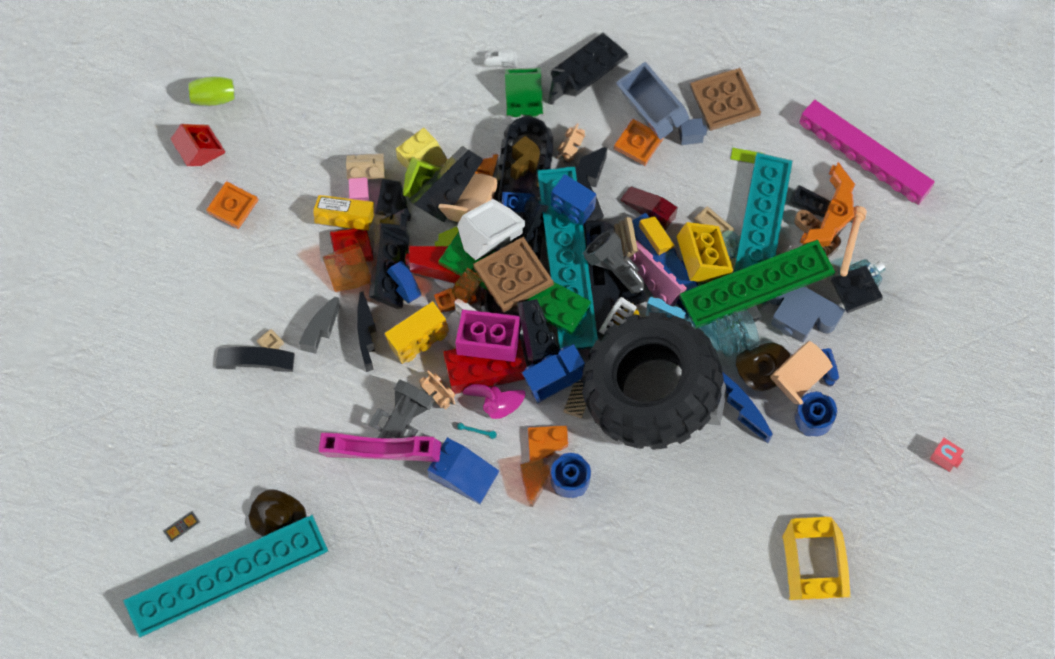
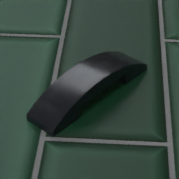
M266 347L218 349L216 369L236 370V367L273 368L274 371L293 372L295 353Z

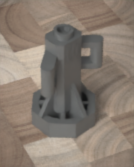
M613 229L601 233L583 252L584 258L592 266L596 265L612 270L632 294H637L644 288V279L637 273L639 268L627 255L623 256L621 239Z
M399 379L394 387L395 408L391 415L378 408L368 424L380 432L377 438H402L407 429L409 432L405 438L416 436L418 430L410 426L411 421L421 413L430 410L435 402V399L430 395ZM382 416H385L388 420L384 427L381 428L378 426V423Z

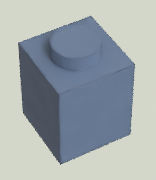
M702 118L689 119L679 126L681 145L703 143L704 136H707L706 125H703Z

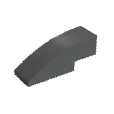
M334 297L327 302L309 322L299 342L302 351L316 354L321 338H330L340 308L339 297Z

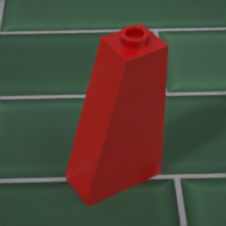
M409 246V253H406V265H409L411 273L478 289L477 284L439 265V260L448 246Z

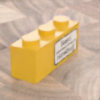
M318 195L313 209L314 223L369 231L374 217V205L370 201Z

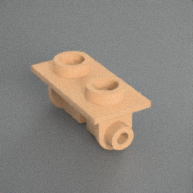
M578 123L567 129L564 135L566 137L565 141H562L557 148V151H559L557 159L560 156H563L566 162L574 159L578 148L573 146V144L579 147L585 137V131L580 128L577 129Z
M428 370V378L423 377L419 381L420 387L428 395L436 392L433 398L440 408L447 409L450 406L449 402L455 405L454 392L449 387L445 388L441 384L442 380L437 374L433 375Z

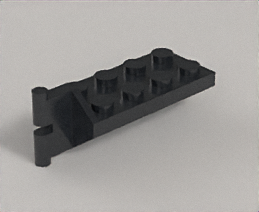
M602 32L551 70L552 82L548 104L553 105L564 94L576 97L626 60L629 53Z
M407 208L380 219V224L376 225L369 298L397 310L403 308L404 299L396 291L399 285L387 271L400 261H403L406 265V253H408L410 238L406 229L407 216L410 214Z

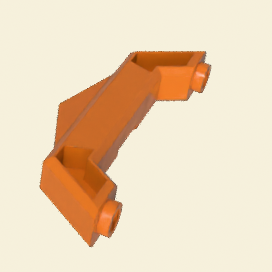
M839 162L836 166L832 165L828 173L831 176L829 181L836 190L821 226L817 229H810L808 233H803L799 242L802 243V246L819 240L822 247L829 246L834 236L854 218L852 191L855 183Z

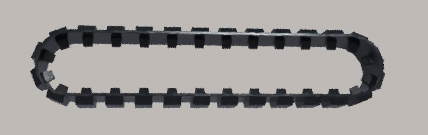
M526 116L518 118L512 124H509L504 131L501 155L499 157V171L497 172V188L494 195V200L501 204L504 185H509V178H506L505 175L506 169L511 168V162L507 161L508 153H511L513 146L510 144L517 136L522 134L539 136L541 142L546 144V148L541 149L540 155L545 156L543 165H539V170L551 169L553 135L551 129L545 125V122L536 117ZM543 213L540 216L542 220L540 226H537L536 230L533 231L535 241L534 247H531L539 261L543 240ZM484 288L481 291L480 312L493 313V310H488V303H492L494 298Z

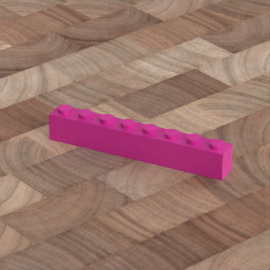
M814 99L801 114L799 123L803 128L812 131L819 139L825 140L835 150L845 154L848 159L857 162L864 170L870 171L880 181L889 184L893 190L902 193L909 201L919 205L932 190L935 183L934 180Z

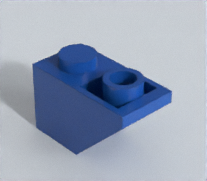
M502 192V204L513 212H525V203L529 201L530 196L535 197V194Z

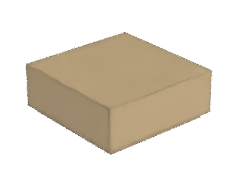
M272 329L257 340V344L260 347L279 349L284 345L283 340Z

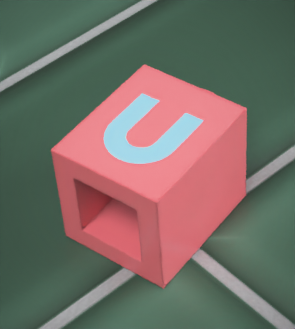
M943 438L930 457V460L950 472L953 467L958 468L964 458L960 456L964 450Z

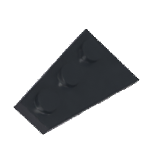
M530 196L529 201L524 206L523 220L525 221V227L522 228L523 234L514 238L513 242L524 237L530 246L534 238L533 230L535 227L540 226L542 222L540 216L542 212H546L548 209L546 204Z
M538 300L517 303L528 360H536L548 355H558L560 347L557 348L554 342L555 336L546 325L547 319Z

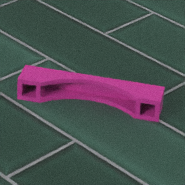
M321 433L319 453L326 457L439 462L441 442L438 439L424 436L370 438L341 433Z

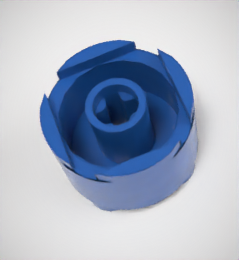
M815 391L804 395L802 398L803 403L798 405L795 412L796 425L805 436H822L829 432L837 416V405L830 396H826L822 392Z
M577 453L561 455L553 462L551 467V485L555 493L566 498H576L584 495L590 484L591 468L589 463Z

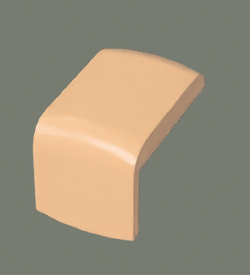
M474 174L455 205L439 204L438 208L449 220L459 222L464 214L493 199L497 188V180L489 175Z
M808 341L787 359L770 378L794 404L801 405L803 401L800 397L833 366L824 352L817 345Z

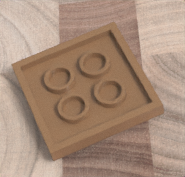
M741 67L690 83V89L709 131L757 117L761 114V110Z
M524 237L473 264L474 269L503 313L516 306L517 303L523 302L553 285V280Z

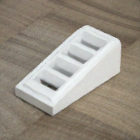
M620 297L614 304L599 332L604 334L607 330V325L610 327L614 325L610 321L611 319L617 321L620 325L627 321L626 318L632 316L637 307ZM622 306L623 308H625L626 310H628V312H625L624 310H622V309L619 308V307ZM617 312L621 314L622 316H624V319H621L620 317L615 315V313Z

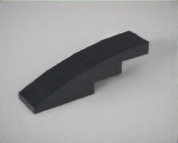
M362 291L359 293L357 330L366 372L374 370L369 352L375 351L371 333L377 331L366 297Z

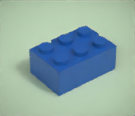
M573 344L561 348L556 356L548 355L542 359V362L528 366L522 374L536 402L540 403L573 385L575 382L582 380L585 363Z

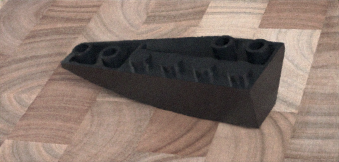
M605 221L585 222L586 248L601 233L610 229L615 231V227ZM588 262L596 329L599 331L618 300L621 280L612 270L596 265L592 266Z

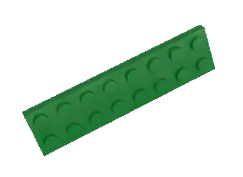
M458 231L440 258L439 265L488 290L474 269L473 264L496 251L493 250L475 260L464 250ZM554 281L553 285L525 300L537 299L547 319L546 322L570 335L573 334L591 305L590 300Z
M816 240L680 293L679 297L696 329L832 276L835 270L819 240Z

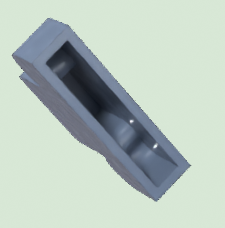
M805 286L769 300L773 305H780L773 316L771 324L781 330L784 335L792 336L801 342L806 340L815 325H817V328L822 333L829 334L833 332L845 312L844 308Z

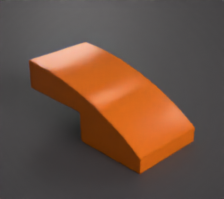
M466 286L459 287L456 290L449 288L434 295L440 312L455 310L454 302L459 297L469 305L478 302L474 289Z

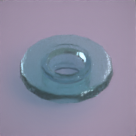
M733 231L722 232V237L730 258H736L740 236ZM728 241L732 244L733 248L729 246Z

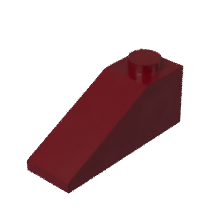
M633 186L620 199L621 202L639 214L647 213L649 218L656 217L665 231L677 215L678 207L661 196Z

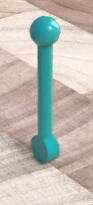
M463 423L457 425L458 430L464 429L487 435L490 439L497 437L495 431L487 432L464 426Z

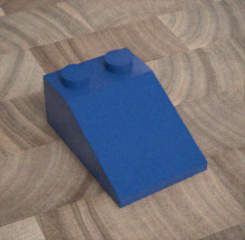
M448 437L441 446L439 462H432L427 470L430 479L478 504L482 503L499 473L497 468L467 447Z

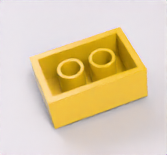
M686 222L676 237L689 280L708 283L731 274L733 268L720 227Z
M432 301L384 334L389 347L401 364L412 361L421 351L425 352L430 349L436 341L445 339L449 328L446 318Z

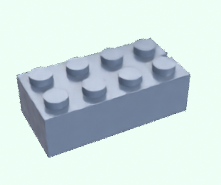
M646 62L616 82L625 99L660 140L673 131L672 127L675 126L677 128L690 119L683 104Z

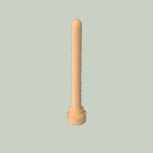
M861 206L854 207L853 223L840 270L841 276L848 274L860 223L866 218L867 210Z

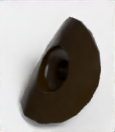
M774 342L763 343L738 354L736 357V368L739 376L747 386L755 391H766L777 387L770 377L791 356L782 345Z
M267 489L260 493L252 503L249 512L250 527L262 537L307 517L305 507L299 500L276 489Z

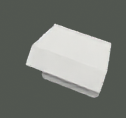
M492 199L464 214L457 227L464 250L477 260L523 234L522 228L525 227V221L510 208Z

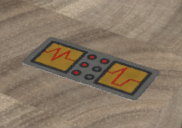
M191 511L163 532L169 541L173 542L200 523V521Z

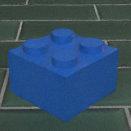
M564 174L551 192V206L555 212L563 213L568 216L571 222L579 223L583 226L595 209L597 194Z

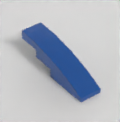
M723 372V379L729 394L727 403L739 411L737 420L765 442L769 443L773 433L763 415L748 395Z

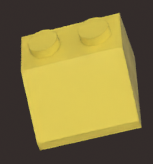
M424 127L396 148L397 160L406 169H408L412 157L439 167H443L448 160L436 139Z

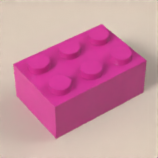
M462 309L455 342L457 355L515 362L521 331L520 316Z

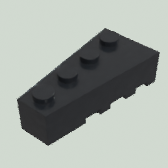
M462 145L445 162L446 164L440 170H437L433 177L426 184L424 183L419 188L420 190L408 200L413 205L444 223L447 217L438 208L439 204L455 205L483 161V158Z

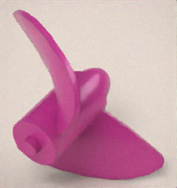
M480 384L467 386L463 391L464 395L485 397L483 409L492 419H501L514 412L522 404L526 393L525 390L501 392L497 386L489 388Z

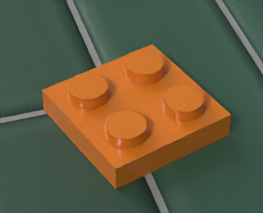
M632 119L615 143L614 150L646 166L664 138L660 140L650 127Z
M226 181L206 211L213 217L239 229L259 200L257 196Z

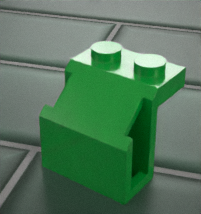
M541 68L505 69L507 116L520 117L521 115L536 117L539 114H543Z

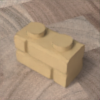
M384 154L347 155V180L366 177L367 179L385 178Z

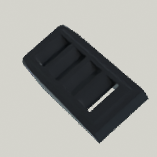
M798 185L794 189L788 205L824 217L831 201ZM820 203L823 204L822 209H819Z

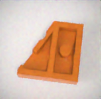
M567 425L528 428L530 466H534L536 462L543 458H548L556 451H561L568 447Z

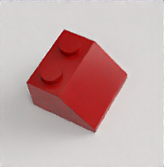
M181 124L170 138L187 166H203L226 152L209 125Z

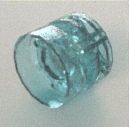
M745 308L732 312L730 319L726 315L722 319H714L712 323L714 337L720 350L726 357L732 356L733 353H739L741 347L747 350L759 344L756 325Z

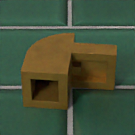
M526 136L520 139L512 149L511 157L516 162L511 167L510 177L514 180H517L520 176H525L528 170L534 174L538 168L539 148Z

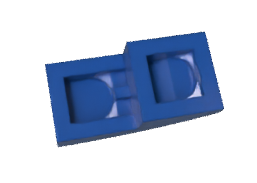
M403 261L388 269L387 273L399 285L396 291L408 304L421 296L415 278Z

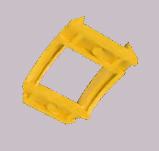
M833 518L791 519L782 535L787 565L789 600L851 597L844 536ZM833 537L838 577L801 579L796 539Z

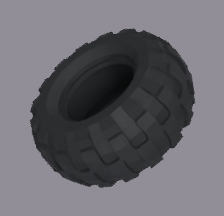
M649 312V316L640 317L638 314L627 317L625 323L619 326L614 324L604 332V338L601 341L597 340L588 354L590 360H587L584 365L582 374L584 385L582 393L585 404L594 422L600 426L602 431L613 440L618 441L619 439L624 442L625 446L643 449L645 446L651 447L652 450L665 449L667 445L675 442L681 444L689 440L693 432L704 428L711 419V412H714L719 405L722 396L721 386L724 383L717 351L713 347L710 338L701 329H695L691 322L673 315L670 318L664 313ZM664 360L672 362L682 369L677 386L671 393L659 400L640 402L627 397L623 393L628 376L643 363Z

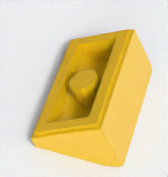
M656 217L639 221L640 229L658 255L675 247Z

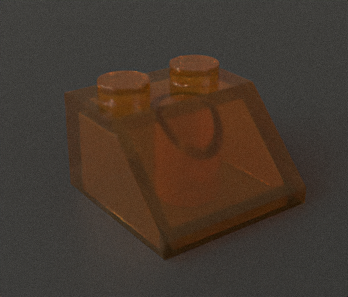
M358 243L322 256L335 292L356 289L370 283L371 275Z

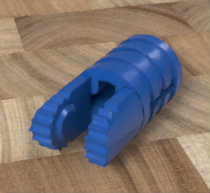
M825 348L821 350L830 360L833 367L823 376L825 384L831 387L839 379V372L832 349Z

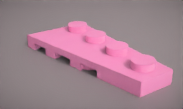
M636 241L638 252L629 258L639 268L637 273L644 279V283L655 298H660L666 304L673 307L679 300L680 293L685 292L687 288L683 284H678L676 277L672 273L668 274L663 269L664 265L656 262L653 259V255L639 241Z

